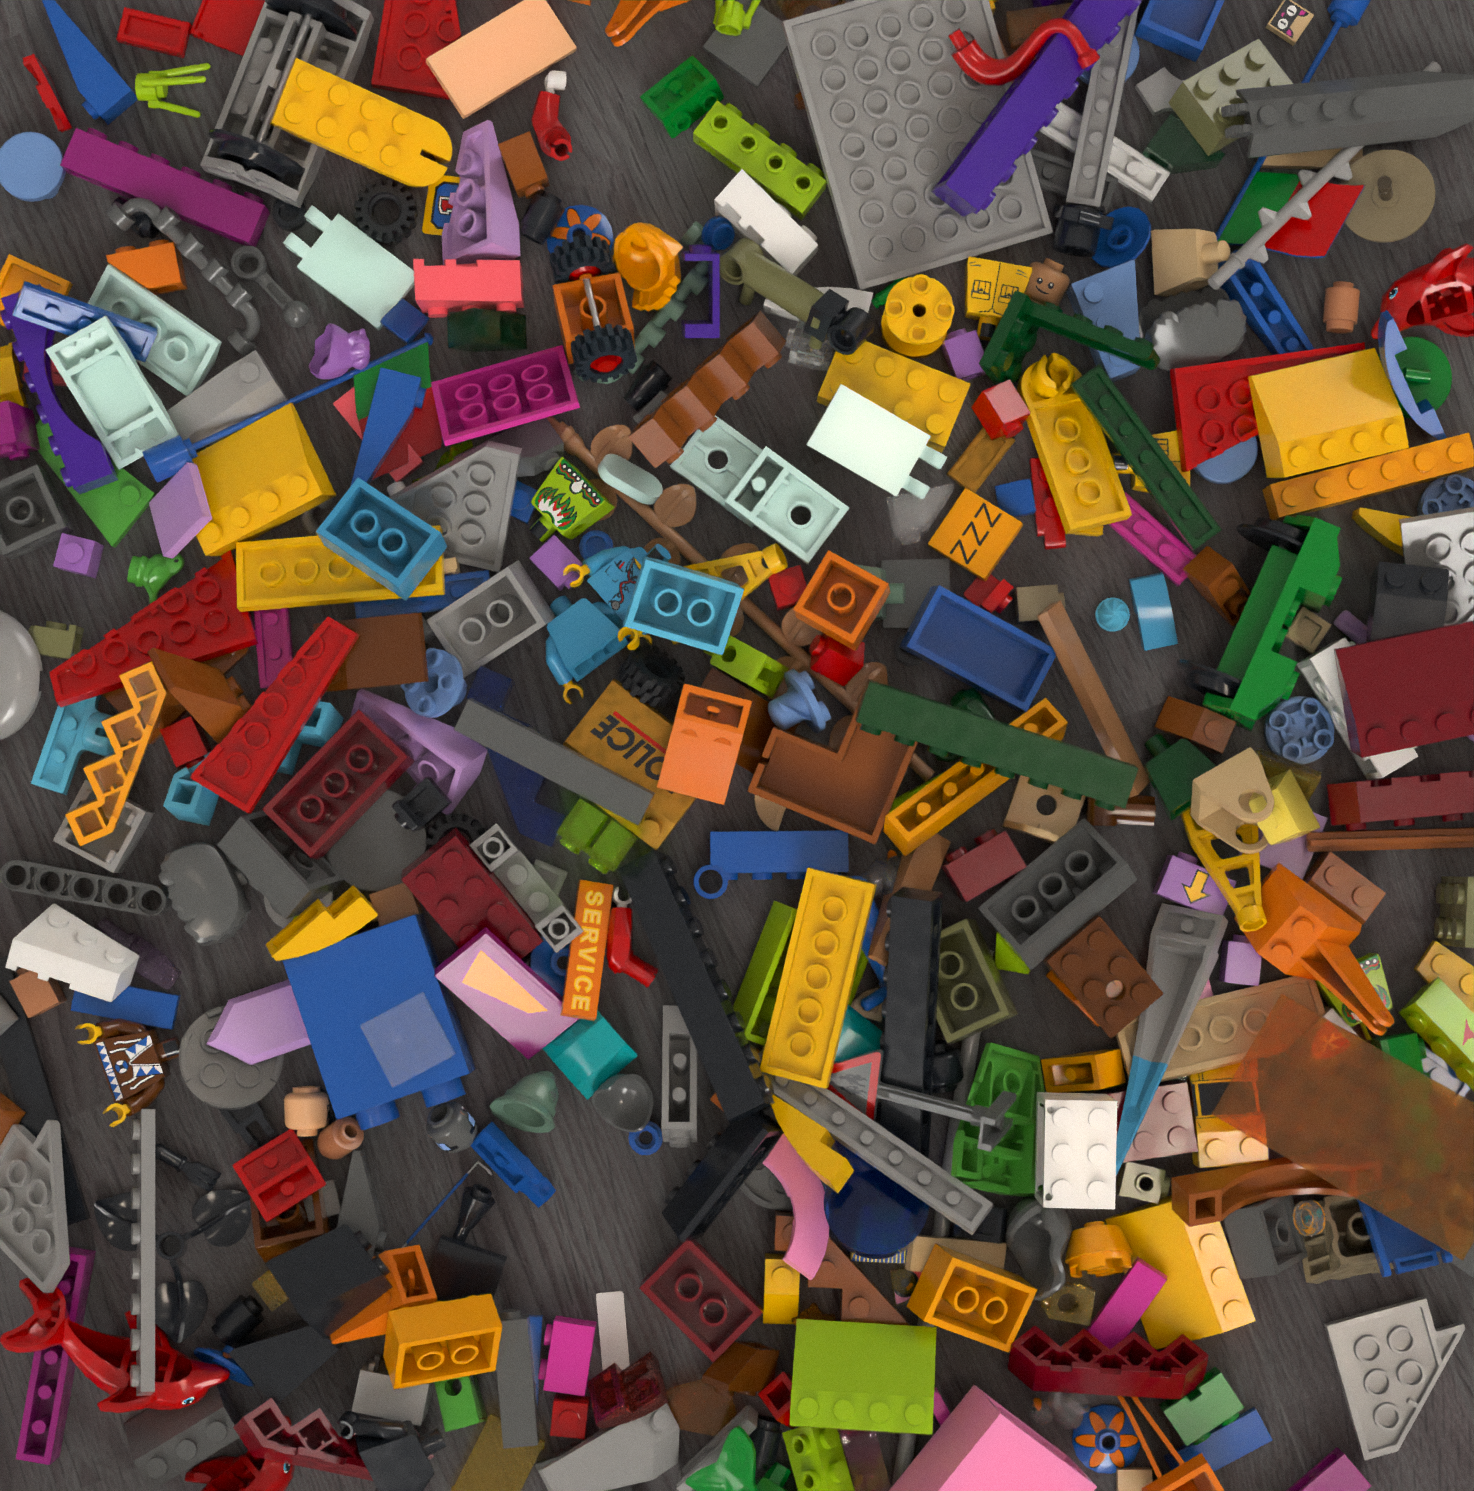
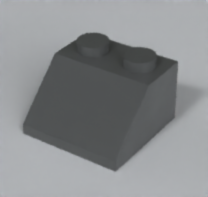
M1292 1195L1254 1202L1234 1211L1223 1220V1227L1229 1237L1232 1257L1240 1279L1277 1275L1308 1257Z

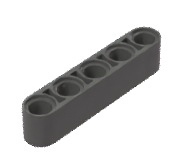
M11 860L6 862L0 871L2 884L12 891L147 916L162 915L167 913L172 906V900L168 898V888L159 884L29 860ZM18 866H22L26 871V879L20 885L13 879L14 869ZM52 872H55L60 878V885L55 891L50 890L46 884V879ZM86 878L90 879L94 885V891L89 897H85L80 891V884ZM120 884L128 891V897L123 903H118L113 893L114 889ZM152 891H157L162 898V903L156 910L151 909L147 903V897Z

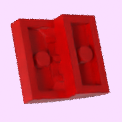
M293 1129L287 1130L232 1165L266 1223L327 1186Z

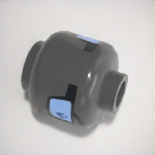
M446 1102L436 1105L430 1111L427 1118L426 1131L441 1150L447 1153H457L472 1145L477 1134L478 1125L474 1117L461 1104Z

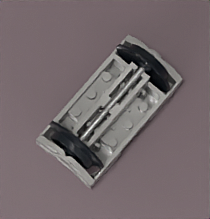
M264 0V5L215 129L209 130V137L211 139L200 164L205 172L220 178L240 182L301 208L303 200L316 178L326 149L269 123L295 58L353 83L364 56L374 18L371 11L352 0ZM347 19L354 22L355 28L347 22ZM286 174L302 175L300 183L293 188L279 181H283Z

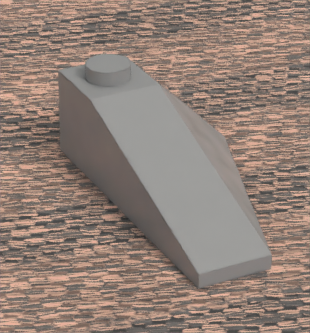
M255 350L222 370L167 410V413L178 435H181L183 440L190 438L193 444L287 401L288 398L262 356ZM229 434V435H227V436H225V437H223V438H221V439H219V440H216V441H214V442H212V443H210V444L217 443L218 441H220V440H222V439H224V438L230 436L231 434Z
M665 1403L656 1410L635 1420L611 1427H604L538 1471L548 1491H607L651 1481L678 1463L680 1428L668 1404Z

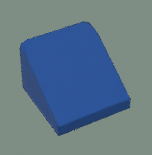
M402 298L384 315L380 323L408 345L413 342L430 319Z
M1030 478L994 487L998 508L1014 518L1033 515L1036 512Z

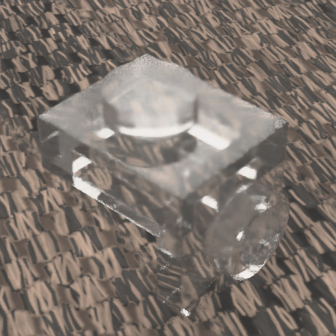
M799 319L796 329L790 327L787 334L785 348L791 349L788 363L827 372L834 348L827 339L820 349H812L809 346L811 335L803 333L805 322Z

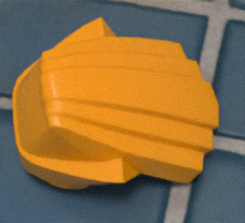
M634 223L619 233L615 238L613 255L617 271L634 288L632 308L648 312L653 309L657 311L663 308L677 291V285L681 281L678 253L683 248L677 240L649 223Z

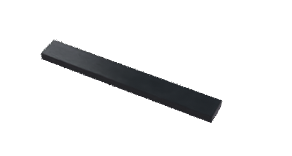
M8 956L0 958V994L19 1019L0 1036V1054L16 1105L26 1112L21 1119L22 1125L37 1138L47 1120H57L60 1123L68 1226L89 1219L90 1215L30 1020L10 983L11 980L16 978L14 970L5 968Z

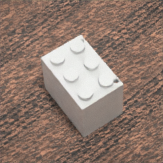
M1037 1092L1035 1198L1043 1208L1115 1209L1117 1101L1109 1095ZM1039 1185H1043V1190H1038Z

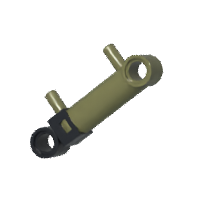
M739 239L720 257V275L732 285L743 283L739 297L740 303L750 305L756 291L805 322L804 331L811 335L809 346L812 349H820L828 339L830 345L837 352L843 355H850L874 332V322L866 311L858 307H852L847 310L849 300L831 289L825 294L765 257L760 246L751 239Z

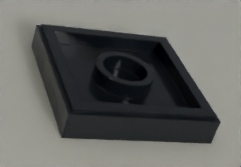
M442 1235L429 1271L437 1295V1301L444 1302L490 1293L494 1299L507 1256Z

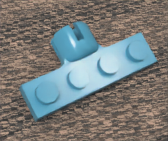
M101 695L64 707L58 705L31 784L67 795L76 766L83 752L89 751L105 757L115 753L109 738L105 737L106 732L101 723L112 715L98 711Z

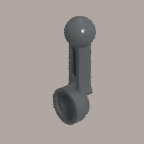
M243 246L237 249L231 258L233 272L241 280L252 281L261 286L283 310V319L286 324L293 328H300L306 325L310 318L308 306L301 301H293L270 277L266 269L267 261L262 252L254 246ZM247 258H257L258 267L255 271L251 273L242 271V264Z

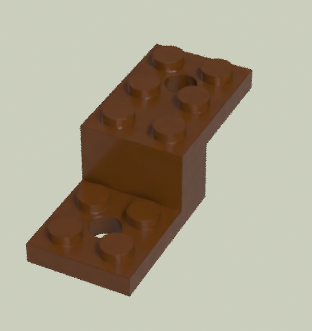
M1098 914L1043 960V963L1053 975L1066 985L1111 1039L1164 994ZM1114 980L1121 981L1123 985L1121 994L1115 998L1108 997L1106 994L1107 985Z

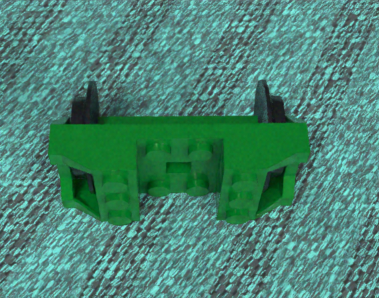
M1297 514L1296 518L1285 516L1283 522L1260 517L1256 519L1254 525L1240 524L1237 526L1236 529L1240 535L1262 549L1269 551L1217 670L1184 659L1177 660L1176 663L1187 673L1184 681L1186 685L1205 695L1202 703L1203 706L1237 722L1236 726L1250 732L1255 722L1278 706L1281 698L1288 701L1300 675L1299 672L1294 671L1297 661L1278 654L1288 632L1287 629L1282 628L1283 625L1290 628L1299 605L1316 613L1320 612L1322 605L1330 607L1343 578L1336 575L1340 567L1337 537L1341 528L1316 517Z

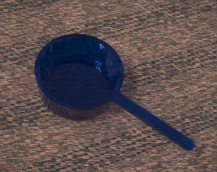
M835 1140L834 1144L840 1155L848 1160L854 1172L839 1193L828 1185L826 1186L824 1211L831 1230L846 1249L864 1258L885 1259L902 1253L919 1236L928 1217L929 1205Z

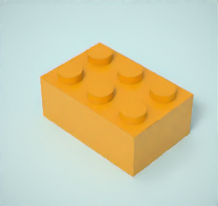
M935 1243L907 1307L924 1322L1009 1353L1011 1343L1014 1342L1038 1289L1020 1275Z
M491 1293L479 1296L472 1295L444 1302L437 1301L432 1304L415 1307H402L397 1310L388 1311L383 1358L393 1390L495 1371L502 1323Z

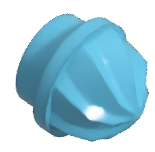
M1107 598L1097 606L1095 618L1102 629L1116 632L1127 625L1130 612L1126 603L1121 599Z

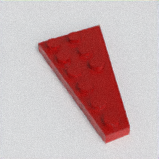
M385 0L371 81L373 88L450 100L426 64V58L462 37L456 0Z
M1365 342L1170 369L1181 471L1188 472L1200 463L1214 458L1238 443L1245 442L1259 434L1248 376L1365 350Z
M229 550L220 556L222 559L210 568L206 569L204 567L194 574L196 577L180 588L174 587L131 616V621L117 631L112 629L103 635L105 639L90 649L81 650L50 671L49 674L57 704L60 707H64L123 688L124 685L119 675L152 661L148 654V651L152 648L201 663L259 644L250 611L240 612L237 608L236 561L232 551Z

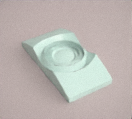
M107 316L46 349L52 362L119 470L143 457V451L178 435L161 399L147 382L130 348Z

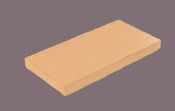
M523 0L426 58V64L461 117L465 119L576 51L577 47L546 0Z

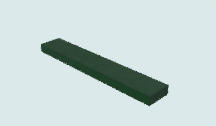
M1100 364L1070 385L1192 551L1222 530Z

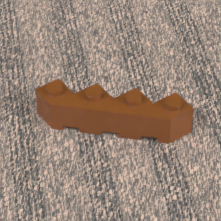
M761 310L735 329L726 338L728 341L716 351L711 352L694 369L695 372L687 380L679 383L661 400L662 404L653 413L646 415L637 423L628 436L654 468H657L664 461L671 464L678 459L684 452L681 447L688 436L697 429L704 432L717 421L715 414L721 404L730 397L734 400L739 399L749 390L748 382L754 372L762 366L769 369L782 358L783 355L780 352L786 340Z
M775 1211V1251H787L792 1235L793 1211ZM829 1234L826 1252L820 1268L812 1280L807 1278L808 1287L841 1289L840 1321L910 1326L908 1319L893 1305L868 1275L854 1261H851L847 1252Z

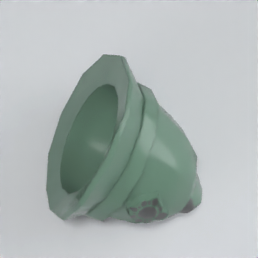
M538 1071L523 1077L511 1089H507L503 1096L494 1099L490 1103L489 1107L492 1114L507 1125L525 1132H550L555 1128L553 1117L556 1114L555 1107L559 1095L555 1076L549 1071Z

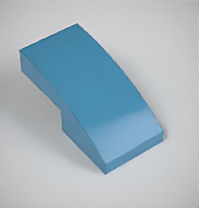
M1161 572L1129 579L1133 609L1137 615L1141 646L1144 651L1178 644L1164 574Z

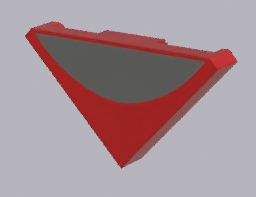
M35 54L24 57L22 62L39 84L35 85L46 108H49L58 131L63 133L72 129L50 72Z

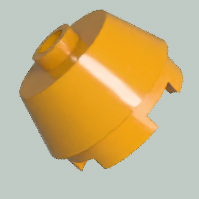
M1104 1221L1085 1223L1084 1228L1072 1231L1068 1242L1065 1263L1069 1264L1071 1277H1082V1271H1087L1088 1274H1095L1096 1277L1123 1273L1122 1267L1132 1269L1131 1256L1134 1252L1120 1226L1105 1225Z

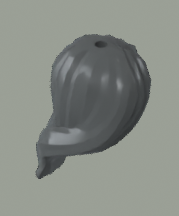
M1035 1197L1023 1199L1014 1207L1006 1223L1005 1240L1023 1272L1024 1279L1038 1289L1033 1300L1040 1301L1049 1298L1055 1292L1061 1290L1066 1282L1061 1259L1071 1237L1072 1221L1064 1208H1043Z

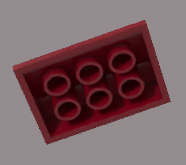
M1473 621L1334 649L1350 749L1356 755L1363 758L1474 735Z

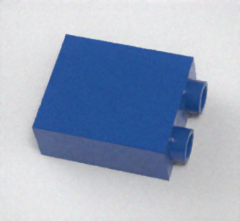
M423 913L415 914L343 939L319 951L283 960L337 1120L355 1114L362 1131L399 1118L400 1114L395 1102L398 1098L421 1091L426 1108L466 1094L460 1077L470 1074L476 1068L449 989L434 976L435 968L440 963Z

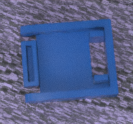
M1427 1179L1359 1194L1357 1200L1383 1278L1391 1276L1389 1263L1393 1264L1396 1274L1439 1265L1436 1252H1440L1444 1263L1453 1261L1452 1252ZM1410 1194L1413 1206L1382 1213L1384 1207L1381 1200Z

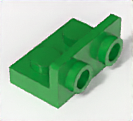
M692 55L642 94L640 98L649 111L662 123L667 134L671 138H675L708 112L717 100L719 102L722 101L724 95L715 77Z

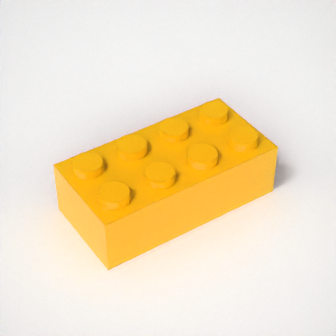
M865 341L853 354L843 355L837 351L835 352L818 393L817 402L828 407L838 387L842 384L930 435L931 437L926 445L942 453L971 384Z

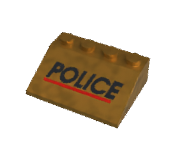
M614 678L569 735L563 746L655 793L639 825L598 804L596 805L653 849L657 850L697 798L657 788L673 723L649 706L648 703L645 702L643 704L639 702L640 697L637 695L633 698L630 695L631 690H625L622 686L623 684Z

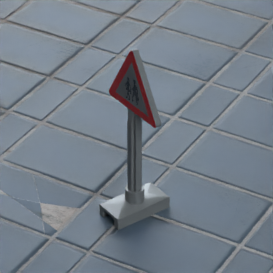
M881 1049L834 1062L827 1089L874 1122L876 1120L878 1098L968 1121L971 1125L980 1127L977 1149L989 1152L995 1148L1013 1126V1119L1005 1117L1004 1114L1016 1101V1093L1003 1090L988 1108L977 1104L970 1106L885 1084L880 1080L883 1051Z

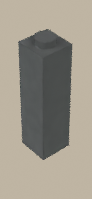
M521 1309L500 1311L499 1316L502 1323V1332L496 1364L503 1449L536 1446L540 1441L530 1316L529 1313L521 1314Z

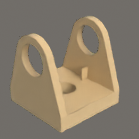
M1249 747L1193 780L1190 815L1199 826L1242 853L1254 854L1266 848L1268 841L1264 833L1262 839L1255 844L1242 843L1236 836V830L1241 825L1254 824L1258 826L1257 822L1267 819L1274 808V797L1259 756ZM1253 793L1262 795L1267 803L1266 807L1258 813H1253L1248 801Z
M1019 775L1002 827L1054 844L1077 824L1086 796L1082 795L1081 800H1076L1060 794L1062 790L1060 787L1049 784L1047 790L1038 788L1027 783L1029 777ZM1043 795L1050 796L1055 801V809L1050 815H1043L1037 810V800Z

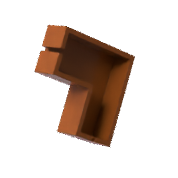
M862 693L839 750L788 729L783 730L774 726L762 753V757L770 758L769 762L762 760L758 763L747 792L876 845L884 826L885 816L891 810L918 742L915 741L914 747L894 741L895 734L882 731L881 735L878 736L860 730L862 724L856 722L855 717L863 696Z

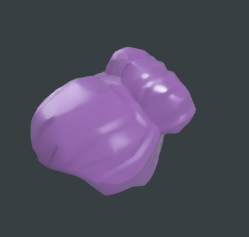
M329 323L326 326L325 332L315 339V354L309 363L310 372L316 378L325 380L340 377L352 367L358 370L366 368L370 361V342L365 329L361 328L360 330L348 333L339 326Z

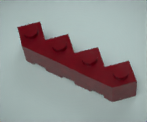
M1474 770L1327 784L1331 826L1345 824L1346 831L1367 829L1366 822L1393 820L1394 826L1415 825L1414 818L1442 815V822L1463 820V813L1474 812Z
M1035 1325L1011 1343L1008 1370L1032 1391L1182 1399L1204 1381L1209 1355L1184 1334L1180 1335L1161 1352H1158L1134 1331L1113 1348L1109 1349L1085 1328L1060 1347Z
M270 1398L245 1415L233 1427L252 1457L373 1481L358 1451L355 1439L358 1435L354 1433L350 1439H343L342 1436L339 1437L320 1408L291 1427L274 1400ZM433 1454L429 1456L430 1460L434 1457Z

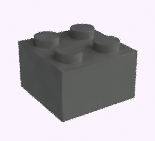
M36 464L0 481V551L3 556L14 560L59 539L61 533L70 534L75 531L46 469Z

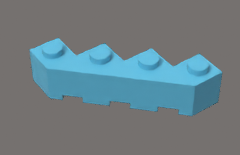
M319 701L277 772L292 775L302 743L323 747L341 728L344 718L331 703ZM201 761L189 769L185 767L173 775L163 806L178 820L209 826L219 795L190 778L192 773L202 763Z

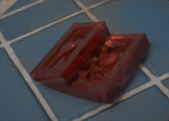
M651 1352L623 1371L616 1363H613L587 1382L595 1422L600 1429L634 1421L669 1402L659 1360Z

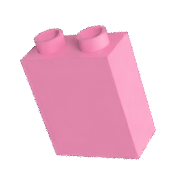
M973 1385L889 1491H1094L1097 1486L1068 1455L977 1386Z

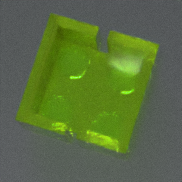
M580 798L556 832L562 836L559 843L575 854H579L581 850L591 856L588 863L604 874H607L609 870L617 872L640 838L611 820L592 848L590 844L609 817Z

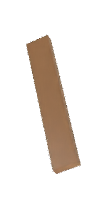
M1061 600L1054 602L1037 615V618L1106 756L1134 764L1139 768L1129 798L1139 795L1150 783L1149 777Z

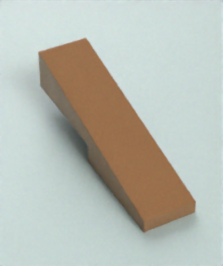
M936 833L907 856L902 854L893 891L883 896L867 957L886 967L889 951L885 950V938L890 930V918L887 917L886 912L888 900L902 887L931 891L951 843L949 840Z

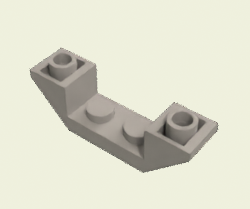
M497 823L470 844V847L491 872L495 873L536 924L537 930L556 953L583 932V929L566 905Z

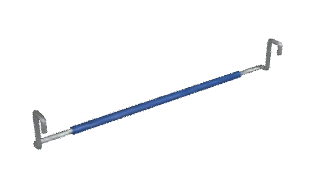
M477 1161L410 1236L402 1248L410 1243L477 1164L487 1170L490 1175H492V1172Z

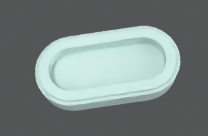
M608 454L598 465V473L605 483L642 504H654L663 492L662 485L655 476L618 455Z

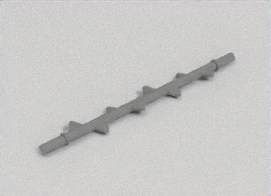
M1432 61L1423 71L1441 72V67L1437 62ZM1364 146L1341 149L1318 173L1302 169L1298 173L1302 188L1278 212L1264 207L1258 211L1262 227L1236 253L1229 255V260L1208 279L1209 285L1213 289H1219L1238 269H1242L1245 266V262L1248 259L1264 264L1269 259L1265 243L1291 217L1309 220L1312 217V213L1307 202L1333 176L1349 181L1353 177L1349 161Z

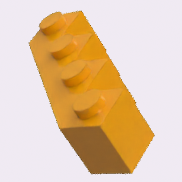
M153 661L119 675L133 707L101 722L115 753L92 762L83 768L97 799L71 809L65 814L79 846L112 833L118 824L169 692Z

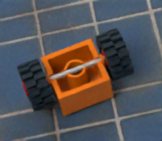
M584 235L583 240H579L578 236L573 237V242L563 241V247L557 245L554 248V252H551L550 263L556 283L553 285L554 304L568 364L574 363L577 375L581 376L583 380L587 381L590 378L591 382H597L598 379H601L602 382H608L609 377H613L614 380L618 379L620 373L626 375L629 373L628 369L635 367L637 356L635 352L634 328L620 272L615 273L614 262L607 241H601L600 237L597 236L591 240L590 235Z

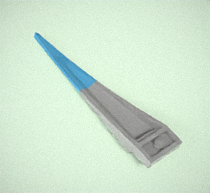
M1165 903L1161 904L1150 935L1146 972L1164 994L1144 1010L1139 1017L1129 1081L1116 1138V1175L1218 960L1219 954L1217 952L1228 924V920L1223 915Z

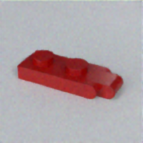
M1030 458L1031 485L1036 512L1034 513L1036 536H1043L1045 550L1066 548V532L1040 458Z

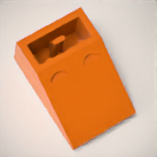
M684 683L657 788L724 805L752 701Z
M420 1245L387 1250L378 1255L390 1270L386 1278L393 1287L329 1335L332 1345L386 1334L388 1311L437 1302V1295Z

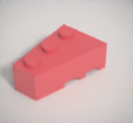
M413 259L415 300L422 313H428L430 318H444L449 316L448 312L462 311L464 316H478L483 314L482 310L496 309L498 314H512L517 312L516 308H524L523 276L520 260H476V263L456 264V259H445L444 265L424 266V259Z

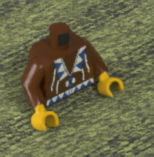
M120 1018L98 1022L95 1025L84 1023L76 1026L75 1029L86 1028L88 1030V1039L77 1042L82 1045L94 1043L115 1102L103 1110V1114L109 1110H113L118 1114V1120L109 1126L115 1127L122 1123L126 1116H132L141 1111V1109L149 1107L165 1087L164 1078L171 1075L167 1061L179 1056L181 1043L177 1036L160 1042L155 1029L147 1031L142 1023Z

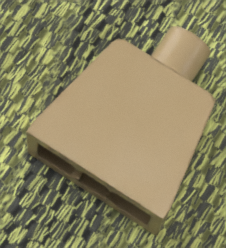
M1200 229L1152 230L1154 295L1168 297L1172 294L1175 296L1181 291L1187 293L1190 290L1196 291L1209 285L1208 279L1218 270V263L1229 259L1230 247L1228 243L1224 240L1217 241V236L1214 232Z

